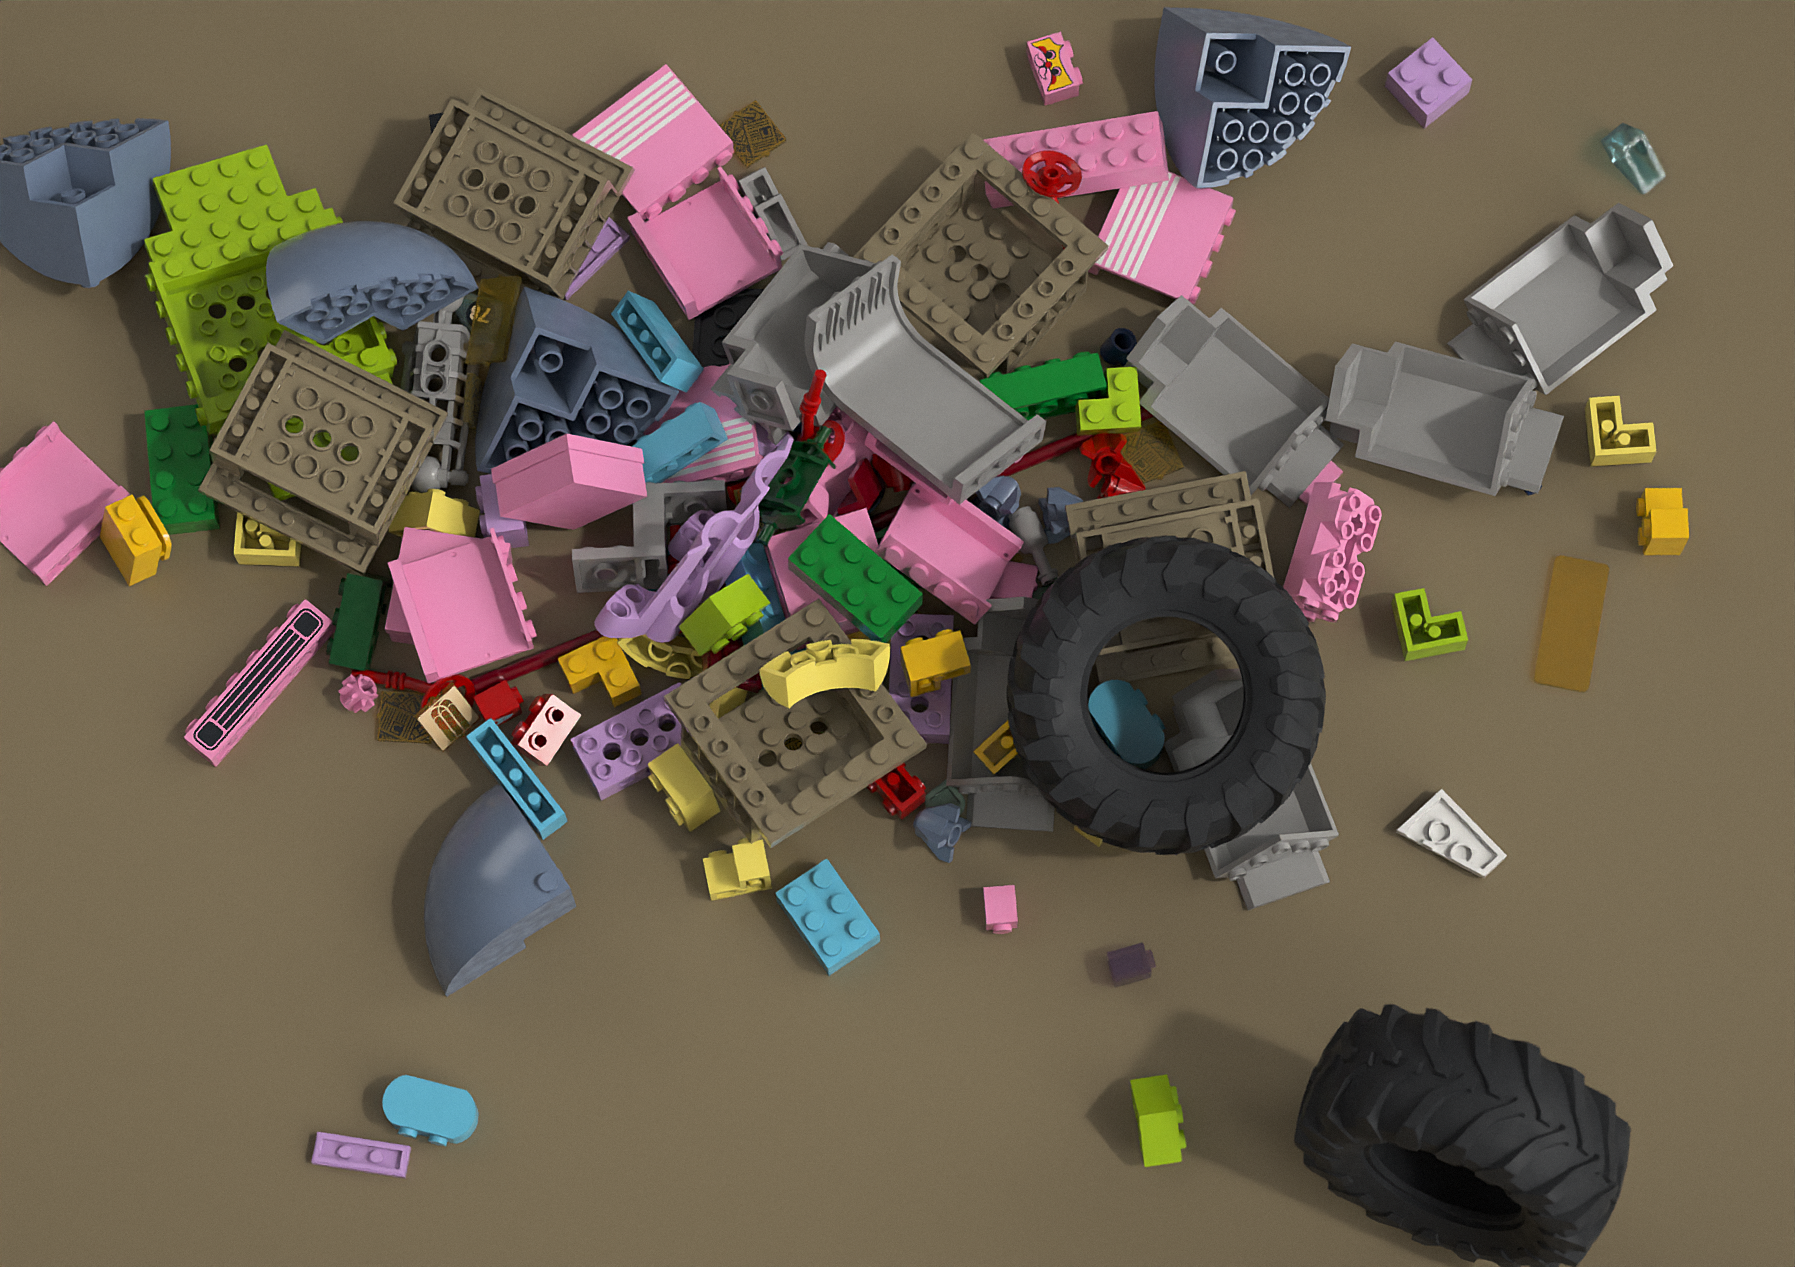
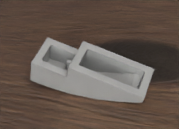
M765 167L737 180L743 196L746 195L754 208L753 214L755 218L761 217L767 226L769 233L766 235L770 241L775 239L783 251V255L780 256L781 261L792 256L801 244L808 246L781 193H778Z

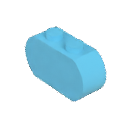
M1122 680L1103 682L1094 689L1088 703L1089 713L1095 729L1108 748L1118 757L1141 769L1151 767L1162 754L1164 745L1163 730L1165 729L1163 722L1157 714H1150L1146 708L1148 702L1139 689L1134 691L1130 683Z
M403 1075L388 1085L383 1096V1110L386 1117L394 1128L399 1129L398 1134L405 1137L416 1138L417 1134L429 1137L428 1142L446 1146L447 1142L457 1144L469 1138L478 1124V1109L467 1090Z

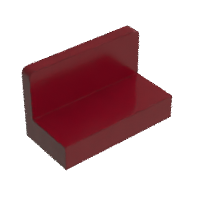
M867 458L861 459L848 477V482L852 489L837 508L839 516L864 508L869 510L883 489Z

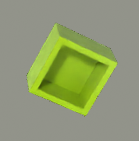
M746 574L706 599L678 627L700 656L710 650L715 654L729 644L728 639L738 640L749 631L746 627L747 625L751 627L764 617L762 611L770 604V601L751 576Z

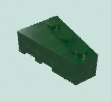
M358 572L347 573L346 578L342 577L338 592L342 596L340 608L336 607L332 620V625L336 626L334 638L330 637L326 649V655L330 656V664L362 671L370 670L380 634L378 632L381 614L385 615L387 607L386 604H383L386 588H392L393 578L366 572L364 575Z

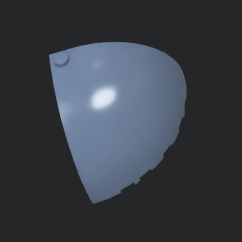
M1164 7L1155 57V99L1157 111L1163 124L1166 147L1183 177L1195 188L1227 185L1230 180L1241 176L1248 178L1254 175L1253 171L1263 165L1270 166L1287 154L1286 149L1296 139L1301 141L1316 124L1313 120L1323 107L1327 108L1331 102L1328 97L1335 83H1340L1351 46L1322 33L1270 18L1223 10Z
M119 118L100 121L94 124L93 120L69 123L70 128H59L52 131V127L28 131L29 135L3 138L4 144L0 145V242L20 261L47 277L67 283L79 284L83 288H92L99 285V281L121 269L140 250L144 244V239L148 238L159 216L162 206L153 185V178L170 172L171 140L168 120L137 118L134 120L135 124H120Z
M345 222L302 233L276 245L270 251L266 263L267 287L277 323L321 344L327 343L373 316L403 331L478 289L465 263L446 244L414 228L388 222Z
M524 287L500 336L486 377L476 426L475 457L477 471L492 474V468L565 434L628 445L634 439L638 440L645 436L644 431L653 422L660 421L672 405L679 391L677 388L659 381L624 332L580 307Z
M496 784L482 794L454 823L441 844L429 874L424 899L425 939L432 967L446 997L525 949V938L577 907L566 880L527 820L500 784Z

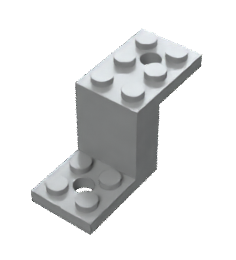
M707 479L697 482L675 481L672 483L646 482L647 497L633 503L634 546L625 547L617 545L612 548L584 547L582 549H572L577 593L618 591L625 585L636 584L645 589H659L668 577L667 527L672 525L682 526L700 510L709 511L710 509L716 514L727 511L725 480Z

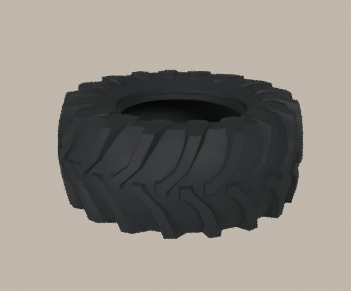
M1142 537L1110 545L1097 553L1083 558L1073 568L1070 567L1061 574L1041 595L1035 607H1032L1016 639L1013 657L1010 658L1006 690L1009 710L1007 716L1016 751L1024 763L1023 768L1040 794L1056 808V812L1086 834L1100 838L1102 842L1139 853L1155 852L1156 855L1185 854L1197 852L1207 847L1212 849L1248 833L1258 823L1262 824L1290 797L1296 784H1300L1316 752L1319 733H1322L1326 705V691L1323 680L1325 673L1316 638L1308 627L1309 622L1288 591L1278 584L1271 574L1247 557L1230 551L1229 548L1219 544L1190 537ZM1179 617L1206 627L1229 648L1237 662L1242 677L1243 707L1235 731L1228 742L1213 757L1202 764L1186 770L1154 772L1141 769L1124 761L1102 741L1089 713L1087 698L1088 681L1098 654L1118 632L1129 625L1148 618Z
M1385 1004L1380 1015L1363 1008L1358 1009L1348 1022L1344 1021L1328 1042L1321 1054L1318 1065L1314 1067L1305 1089L1298 1114L1294 1143L1297 1148L1304 1152L1303 1164L1310 1171L1328 1181V1190L1338 1197L1366 1209V1216L1372 1220L1412 1234V1240L1428 1246H1441L1453 1251L1459 1258L1466 1261L1475 1262L1479 1258L1494 1262L1501 1267H1521V1265L1530 1267H1559L1560 1264L1576 1267L1606 1227L1619 1199L1627 1169L1631 1128L1628 1122L1616 1115V1103L1609 1096L1585 1085V1075L1573 1067L1551 1061L1542 1056L1540 1047L1527 1041L1507 1039L1492 1032L1490 1025L1479 1021L1466 1024L1452 1020L1438 1009L1426 1008L1424 1014L1411 1013L1395 1004Z

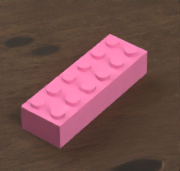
M1158 111L983 140L1021 173L1025 160L1033 153L1039 151H1057L1071 157L1081 169L1082 181L1080 187L1073 194L1065 197L1169 181L1164 129ZM1045 161L1035 164L1031 170L1037 173L1040 168L1046 166ZM1056 163V165L1065 169L1068 175L1071 174V172L1065 166ZM985 181L986 196L993 209L1014 205ZM1065 184L1064 187L1060 190H1057V192L1067 190L1071 187L1072 184Z

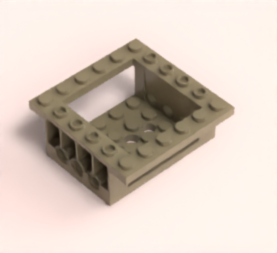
M478 87L468 106L453 98L451 99L393 204L405 216L401 224L402 226L414 228L446 244L465 263L478 286L477 290L514 308L524 287L563 300L635 169ZM481 172L483 174L482 183L475 187L468 184L470 174ZM498 186H508L509 195L506 199L497 200L494 198V191ZM526 199H532L536 203L535 209L529 214H524L520 211V205ZM436 228H439L526 274L534 286L532 287L433 235Z
M972 132L853 258L877 263L878 261H884L892 254L901 261L897 285L901 306L982 375L988 378L996 368L1004 374L1010 373L1086 292L1088 270L1104 255L1109 245L1054 199L1033 191L1025 183L1022 173ZM976 174L1065 247L1055 260L975 194ZM952 250H962L966 255L965 258L960 262L950 260L948 255ZM976 268H982L988 273V276L983 281H976L971 277V272ZM998 287H1005L1010 291V296L1005 300H999L994 297L993 292Z
M284 330L276 346L267 343L210 449L213 463L198 491L364 575L445 423L448 412ZM291 418H298L304 424L303 429L298 433H290L285 428L286 422ZM319 432H326L330 435L331 442L326 447H318L313 442L314 436ZM346 446H354L359 451V455L354 461H345L341 457L342 449ZM247 471L348 522L350 534L348 535L241 481L244 472Z
M1246 471L1065 505L1076 564L1083 558L1119 542L1124 543L1142 537L1176 536L1196 538L1227 547L1230 551L1247 557L1274 577L1259 498L1251 499ZM1208 506H1214V507H1209V508H1204V509H1198V508H1203V507H1208ZM1140 519H1146V520H1141V521H1136V522H1130V521H1135V520H1140ZM1167 616L1138 621L1118 632L1098 654L1095 660V667L1100 685L1109 680L1127 682L1236 660L1229 648L1218 636L1125 654V650L1213 634L1209 629L1196 622Z
M820 599L812 602L664 696V702L681 724V748L751 844L763 837L769 847L772 848L923 751L927 746V743L883 684L879 686L876 692L861 688H836L821 691L799 700L790 708L777 703L765 689L719 719L714 714L708 704L759 673V669L775 657L787 651L790 653L808 641L815 643L831 640L832 645L851 644L849 638ZM816 721L823 722L827 726V731L823 734H815L810 730V725ZM789 738H797L801 741L802 746L798 750L791 751L785 747L784 742ZM764 754H771L775 757L776 763L771 767H764L759 763V758Z

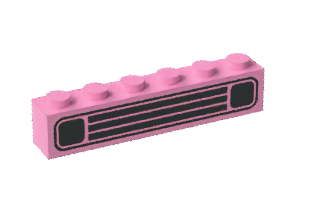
M306 599L301 604H295L289 610L286 616L288 619L281 627H275L266 638L268 642L260 651L256 649L251 653L246 661L247 666L240 674L236 672L230 677L226 683L227 688L220 696H214L205 708L207 711L199 720L197 718L194 719L186 728L184 739L187 744L213 766L216 767L335 632L336 627L332 625V620Z

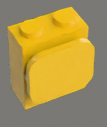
M130 495L105 507L100 538L128 586L130 587L155 575L159 559L164 561L169 558L172 544L168 532L149 500L144 495L136 498V500L133 495Z

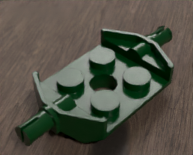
M820 425L813 440L793 441L787 459L768 484L770 489L758 505L759 514L763 518L761 522L764 524L756 538L760 544L768 546L774 532L778 529H785L805 523V519L800 513L827 465H830L833 469L836 468V465L823 450L826 440L832 433L828 427ZM792 477V479L788 483L784 484L787 478Z

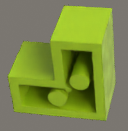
M1135 366L1106 368L1104 371L1107 385L1105 399L1078 400L1075 405L1077 436L1139 431L1141 428L1138 375Z
M1425 588L1394 594L1391 606L1404 661L1465 650L1468 637L1462 611L1431 617Z
M1167 1074L1130 1080L1132 1104L1138 1126L1140 1151L1144 1167L1182 1162L1181 1149L1186 1148L1184 1130H1179L1178 1123H1183L1184 1121L1176 1086H1170Z

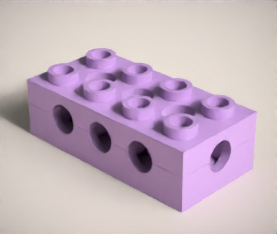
M913 614L891 637L889 694L926 743L949 744L952 678L941 681L940 690L911 697L901 666L900 647L905 646L906 641L914 638L927 640L934 638L935 634L940 631L953 630L954 615ZM917 704H923L928 709L918 713L912 708Z
M680 682L570 739L572 747L601 801L651 775L647 765L650 761L677 743L681 746V724L664 702V696L681 686ZM665 723L676 725L673 730L668 732L660 729ZM639 737L648 739L647 743L642 746L633 744L634 740ZM612 751L621 753L616 760L606 759L607 754Z

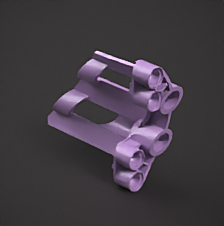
M786 435L776 451L769 453L759 462L744 484L741 492V501L734 511H722L716 514L710 509L709 511L700 510L691 516L680 527L668 545L669 553L680 562L660 588L655 592L648 591L638 584L623 586L607 601L596 617L594 624L597 631L609 638H633L646 634L648 638L656 642L664 643L673 640L680 632L678 626L694 612L699 603H703L719 591L756 538L760 517L758 505L770 489L768 484L787 459L794 439L790 435Z

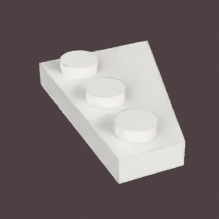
M1442 789L1396 831V833L1483 879L1507 856Z

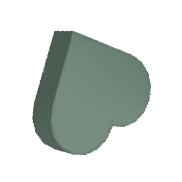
M947 779L926 795V808L951 803L960 807L959 815L964 812V797L961 793H958L959 790L956 787L946 786Z

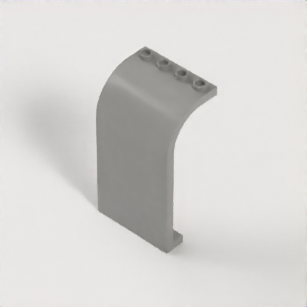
M892 254L884 261L875 263L869 272L862 277H856L848 287L841 292H835L826 303L820 307L813 308L808 313L804 338L806 357L813 375L818 369L826 372L827 376L822 389L837 407L960 505L1042 442L1046 421L1038 414L1029 421L916 331L905 315L899 300L897 285L901 261Z

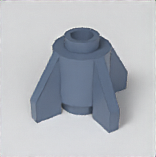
M996 476L976 492L977 497L971 500L970 503L1003 527L1009 529L1008 524L1010 520L1008 516L1013 514L1019 507L1021 490L1015 479L1009 476Z
M1060 487L1047 488V498H1039L1038 502L1043 511V520L1046 527L1044 531L1048 537V544L1058 543L1070 535L1065 505L1083 502L1081 498Z
M951 803L927 807L916 815L913 823L915 834L923 839L938 859L947 863L953 860L954 847L952 846L957 843L961 832L963 833L969 829L972 823L959 817L960 807Z

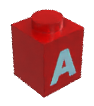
M506 680L473 697L485 722L491 718L497 726H500L522 714L519 704L523 703L524 700L517 687L510 688Z

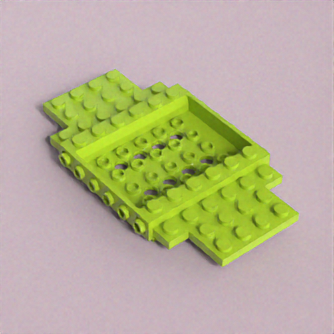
M267 144L153 178L155 191L171 231L144 239V246L151 261L148 264V274L145 275V281L149 292L155 291L158 301H155L157 314L160 319L165 318L168 325V328H165L167 340L170 346H176L178 354L175 355L178 369L180 372L185 371L188 381L185 382L188 395L190 399H196L199 407L195 409L200 426L206 425L209 435L214 433V435L218 436L259 360V351L264 349L267 343L276 346L284 330L392 384L390 378L393 377L397 359L393 349H388L384 339H387L383 323L377 322L375 316L335 337L328 345H320L315 340L277 323L271 301L266 296V291L268 290L266 263L270 251L276 245L297 235L328 225L343 223L340 216H335L332 207L324 210L316 188L287 196ZM242 296H250L254 299L255 305L249 310H243L238 306L237 301ZM215 304L222 305L226 309V314L220 319H215L210 316L209 308ZM239 357L244 359L247 364L245 370L241 372L231 370L229 362L233 358ZM291 418L286 422L285 428L290 433H298L303 429L304 424L298 418ZM319 432L314 436L313 442L318 447H326L330 444L331 437L326 432ZM346 446L341 451V457L345 461H354L359 455V451L354 446ZM267 482L274 498L282 501L295 497L291 493Z

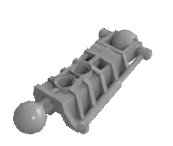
M464 296L435 312L433 322H417L413 342L405 341L402 344L405 361L401 389L422 400L429 399V403L436 406L437 400L448 401V417L433 443L443 445L442 462L431 456L425 458L411 485L419 493H425L428 489L439 490L440 488H447L448 482L451 485L465 486L469 479V474H467V471H463L468 430L469 426L472 425L473 415L470 418V413L474 410V402L473 405L471 404L474 400H471L475 387L472 384L478 378L480 362L485 359V350L476 347L467 327L451 324L452 312L462 305ZM437 348L446 350V357L440 362L431 360L432 352ZM468 362L467 373L464 375V364ZM434 378H441L443 380L442 388L437 392L429 391V382ZM462 385H465L464 395L461 397ZM459 407H462V409H461V416H460V420H459V419H458ZM457 428H461L459 442L454 441ZM458 449L456 469L451 472L452 450Z

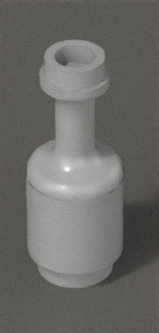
M1029 506L1019 508L1013 514H1009V528L1014 535L1024 541L1020 551L1023 554H1032L1041 573L1038 576V580L1041 581L1043 586L1054 582V578H1059L1058 570L1051 568L1043 551V548L1048 544V537L1037 513L1032 511Z

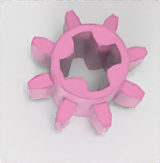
M351 674L342 681L343 687L338 692L340 693V701L346 709L354 711V713L361 709L366 712L375 705L373 700L378 697L372 679L362 674L355 678Z

